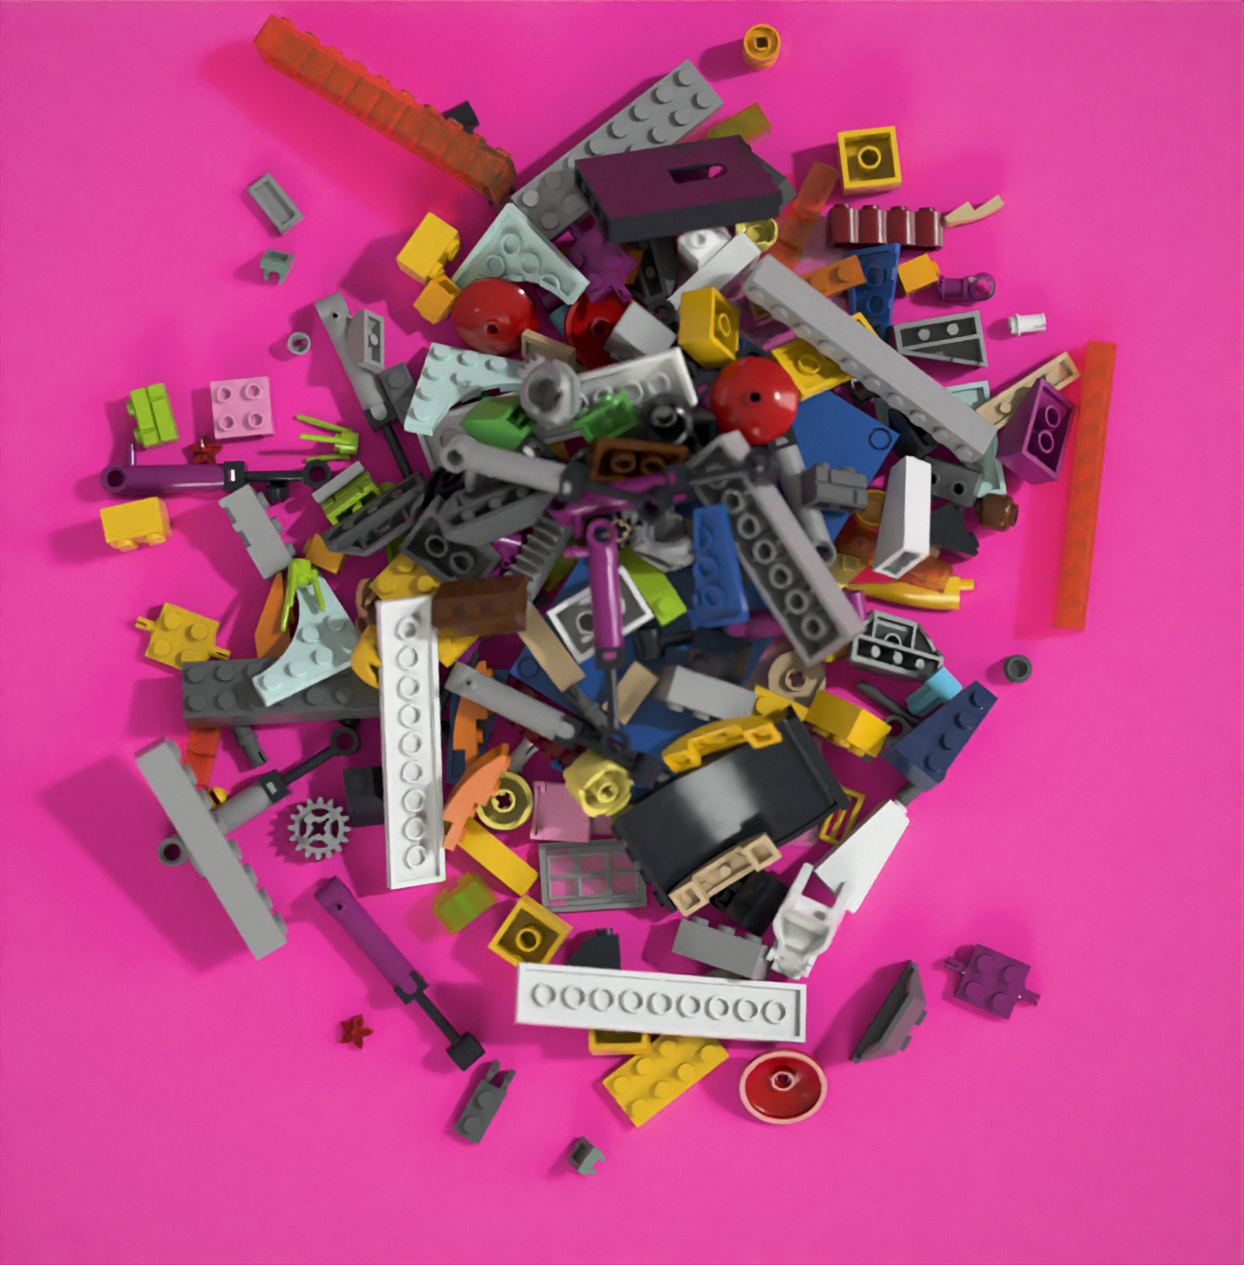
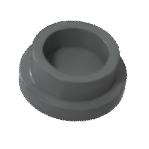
M1020 654L1008 657L1003 664L1004 676L1013 683L1026 681L1032 673L1030 660Z

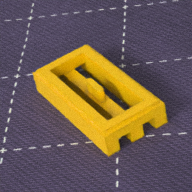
M840 785L849 801H851L852 796L857 798L840 839L842 840L852 830L866 795ZM840 809L830 836L825 835L833 814L822 822L816 838L833 845L838 844L840 841L836 840L835 837L847 809L843 812Z

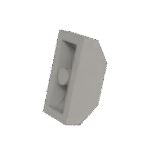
M361 309L355 312L348 326V356L356 365L375 372L384 371V317L367 309Z

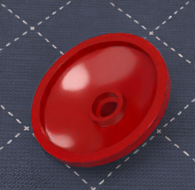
M489 277L470 283L459 293L454 303L452 320L458 337L471 350L488 355L508 357L522 351L521 334L526 329L537 332L539 315L533 298L523 287L507 279ZM493 324L497 326V329H491L488 325Z
M583 291L575 303L570 304L564 319V338L566 345L576 348V361L582 366L595 370L616 364L609 359L608 356L610 354L603 349V346L631 303L634 301L638 304L633 296L631 299L628 298L629 301L626 303H622L615 292H611L596 304L592 303ZM596 324L600 326L599 334H596L594 331Z
M745 357L727 365L716 377L710 392V410L712 414L716 415V425L724 434L739 430L748 445H762L778 439L789 429L797 413L798 393L792 377L782 366L762 357ZM752 393H757L760 396L758 403L750 401L749 396Z
M775 1048L758 1054L747 1063L740 1076L739 1092L745 1107L757 1118L773 1124H792L809 1118L822 1106L827 1095V1078L823 1067L811 1055L793 1048Z

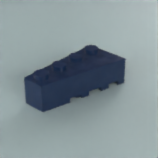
M975 680L879 756L925 793L940 782L998 698Z

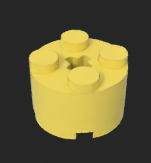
M590 749L579 756L563 773L567 791L581 808L592 817H597L596 815L600 814L610 816L622 809L631 797L629 790L631 784H634L633 780L626 777L628 770L623 765Z
M500 772L497 781L501 783L495 798L489 797L486 806L478 804L476 811L486 825L498 830H513L523 825L531 816L534 808V794L527 781L512 772ZM509 793V800L512 802V805L510 807L504 806L503 809L499 808L498 796H505Z

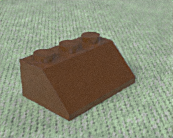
M592 436L587 455L588 466H591L589 481L606 484L665 472L664 466L685 461L687 447Z
M525 573L441 582L431 599L430 628L441 639L527 631L528 575Z

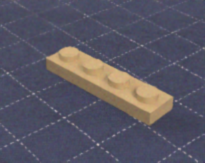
M1067 351L983 403L974 411L1000 429L1010 421L1037 378L1042 377L1055 389L1060 390L1080 377L1081 374Z

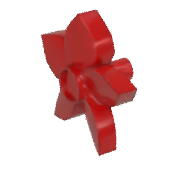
M207 434L202 437L201 445H188L190 450L197 454L194 464H202L205 459L207 463H217L214 455L220 453L224 448L220 444H211Z
M362 1014L357 1016L353 1023L341 1021L342 1028L347 1031L343 1035L341 1043H349L353 1040L355 1046L361 1050L364 1044L363 1037L374 1033L372 1029L363 1027L364 1019Z

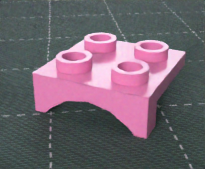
M268 376L210 382L216 440L258 435L263 437L275 436L271 410L270 379Z
M534 781V811L530 839L590 843L592 816L588 815L569 794L565 783Z

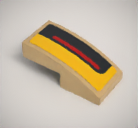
M997 195L974 210L967 201L944 217L943 226L951 228L979 222L1002 210L1005 203Z

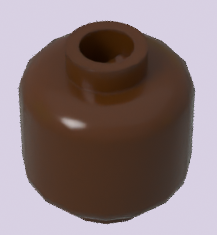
M987 493L982 501H977L974 516L979 518L980 526L983 529L1006 532L1010 527H1015L1019 505L1015 504L1012 496Z

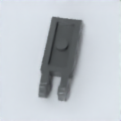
M497 1060L493 1062L486 1077L481 1079L453 1131L478 1145L508 1093L506 1090L517 1072L510 1069L506 1073L500 1088L493 1085L490 1081L498 1072L501 1063Z

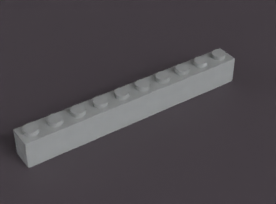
M767 254L755 265L740 289L752 302L759 304L770 312L774 319L786 324L798 337L807 340L815 346L819 353L829 357L840 365L844 372L853 375L861 381L868 390L877 393L886 400L889 406L898 409L906 415L914 425L923 428L931 434L935 441L944 444L952 450L959 459L971 464L984 455L998 431L997 427L771 255Z

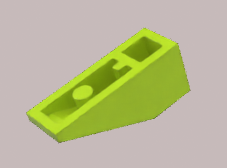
M631 544L626 546L625 550L618 551V561L625 568L661 628L687 613L686 607L660 569L635 555Z

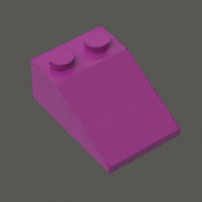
M1042 377L1037 378L1004 428L995 458L1031 486L1058 481L1077 405Z

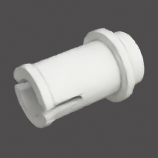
M1014 313L1013 316L1008 318L1009 332L1016 336H1020L1021 333L1046 330V326H1043V324H1046L1044 313L1021 316L1018 313Z
M524 737L523 741L510 755L511 762L508 770L514 774H517L519 771L522 773L523 770L521 768L539 749Z

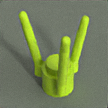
M301 414L296 415L298 420L338 432L335 434V437L299 434L300 439L334 443V450L340 451V453L306 458L307 463L315 459L323 461L350 460V455H357L359 433L352 432V428L340 427Z
M297 558L288 562L287 588L280 625L281 632L286 630L289 609L293 606L295 588L307 587L308 582L311 581L320 611L324 612L326 610L318 582V570L311 569V562L307 559Z

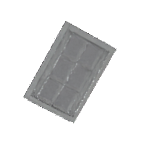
M617 839L590 840V843H539L542 906L552 913L647 907L646 884L638 872L642 867L638 861L631 862L624 850L625 846L622 839L620 841Z

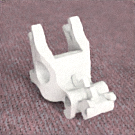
M805 862L774 919L773 928L776 939L766 958L769 961L774 959L771 966L772 970L784 974L797 982L801 975L806 978L808 977L817 956L829 947L839 923L846 913L856 887L854 884L845 881L833 908L805 897L801 894L814 869L813 865Z

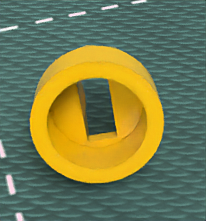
M213 786L206 791L212 801V809L228 800V794L222 787ZM214 791L216 797L221 802L220 804L216 805L209 794L210 792Z

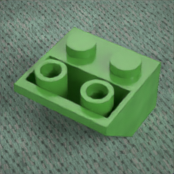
M520 396L483 397L461 420L459 425L471 437L478 439L485 445L514 452L538 422L526 415L527 413L521 405Z

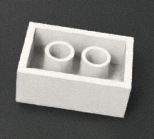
M622 566L619 568L622 629L623 637H625L633 630L654 619V615ZM589 586L547 612L578 665L594 656Z

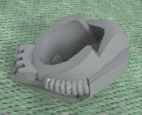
M536 352L529 355L518 369L519 375L523 379L520 387L521 405L526 411V415L546 427L559 428L580 411L581 389L579 375H576L569 365L560 360L549 361Z
M668 512V519H661L656 526L652 523H647L646 527L637 526L629 537L635 555L663 572L676 571L696 562V549L693 548L694 520L683 519L680 513Z

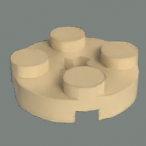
M798 651L787 652L779 656L772 663L767 676L769 690L806 707L812 704L819 689L824 690L826 684L825 672L821 663L818 662L807 667ZM797 672H801L803 674L801 679L805 681L804 685L792 687V681L788 678L790 673L795 675Z

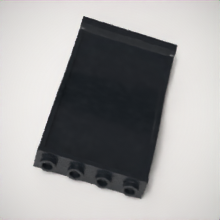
M791 704L782 709V714L771 722L781 735V741L756 749L752 747L749 741L735 745L725 752L702 762L701 766L685 770L635 799L619 812L610 815L614 823L610 825V829L618 841L621 839L625 841L627 847L624 850L632 863L638 861L642 867L638 872L645 884H653L656 890L652 893L660 907L666 905L671 914L676 912V905L668 896V893L687 876L725 850L764 832L776 848H779L820 824L837 810L841 809L843 812L852 806Z

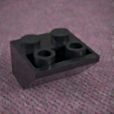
M952 502L930 513L929 545L940 550L942 554L969 561L978 555L977 548L980 547L972 531L968 533L963 523L966 519L959 506L954 508Z
M754 869L709 897V903L754 935L762 937L776 917L790 888L764 869L758 872Z

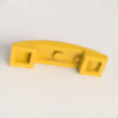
M759 717L724 719L684 735L661 752V758L675 774L701 766V756L748 741L756 749L781 741V735L769 719Z
M468 817L465 823L468 826L465 838L462 843L457 841V844L522 897L540 874L473 818ZM444 820V833L450 821Z

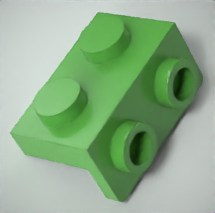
M624 390L615 395L612 392L606 393L596 401L598 405L591 409L588 405L582 407L574 416L575 419L569 427L572 431L579 428L590 445L592 436L614 438L639 424L642 418Z

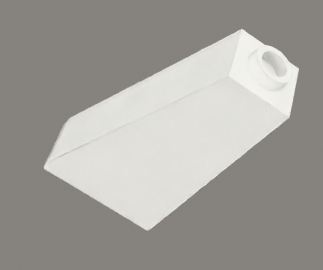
M725 226L686 232L678 240V261L693 276L735 236Z
M743 231L738 233L667 299L671 301L676 310V325L674 327L677 332L680 330L678 308L681 305V293L713 286L725 296L742 282L743 278L757 264L761 251ZM660 309V320L664 322L669 318L670 314L667 310Z
M906 455L891 467L872 571L898 579L929 556L930 463L921 461L917 457Z
M885 798L838 844L834 845L813 865L814 869L812 872L836 899L845 881L856 886L847 911L852 914L858 910L910 822L905 816L908 812L907 809L897 799L892 801Z

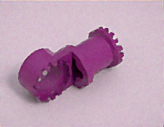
M979 272L974 276H964L963 279L945 278L944 275H940L939 301H943L944 298L962 299L963 302L990 300L995 294L996 280L993 275L987 272ZM985 280L989 282L991 289L986 293L977 291L975 284L978 281Z

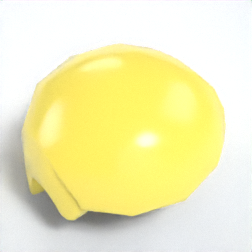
M774 219L734 225L735 236L743 231L761 252L770 249L778 238V227Z

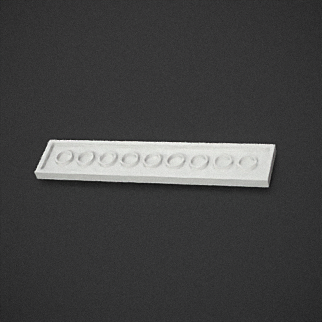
M679 347L577 374L580 380L581 408L588 405L591 409L598 405L596 401L606 393L612 392L615 395L624 390L640 416V406L643 401H647L649 398L662 392L679 394L687 399L691 406H695L698 402ZM520 390L499 396H520ZM480 401L449 409L448 414L436 427L433 436L417 433L431 473L442 465L440 461L441 450L456 435L461 433L462 427L459 425L461 420ZM575 417L559 428L546 427L537 423L531 431L546 445L583 435L579 428L572 431L569 427ZM528 440L525 444L531 449L538 447L532 440Z
M433 595L376 601L378 657L382 661V664L379 666L386 869L387 887L391 890L446 881L445 849L442 847L444 820L442 819L443 791L437 634L430 628L431 599Z
M519 962L517 964L515 1024L804 1044L806 1033V984Z

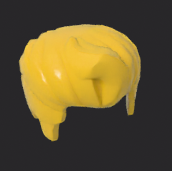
M370 624L353 649L350 662L352 670L364 682L379 689V666L382 664V661L378 657L377 625Z

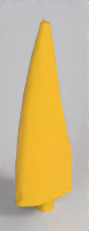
M930 574L891 582L848 583L844 587L850 590H863L866 596L888 602L930 609L959 610L960 590H974V579H960L959 574Z

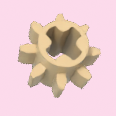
M614 513L611 523L614 526L620 525L621 529L627 530L623 533L622 539L617 538V544H620V548L625 550L624 543L627 540L630 541V532L634 531L636 525L628 526V518L619 520ZM609 532L601 534V538L610 539Z

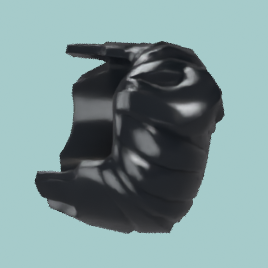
M662 392L649 398L647 401H643L640 406L642 421L653 442L677 445L683 442L691 433L694 424V414L690 403L683 396L672 392Z

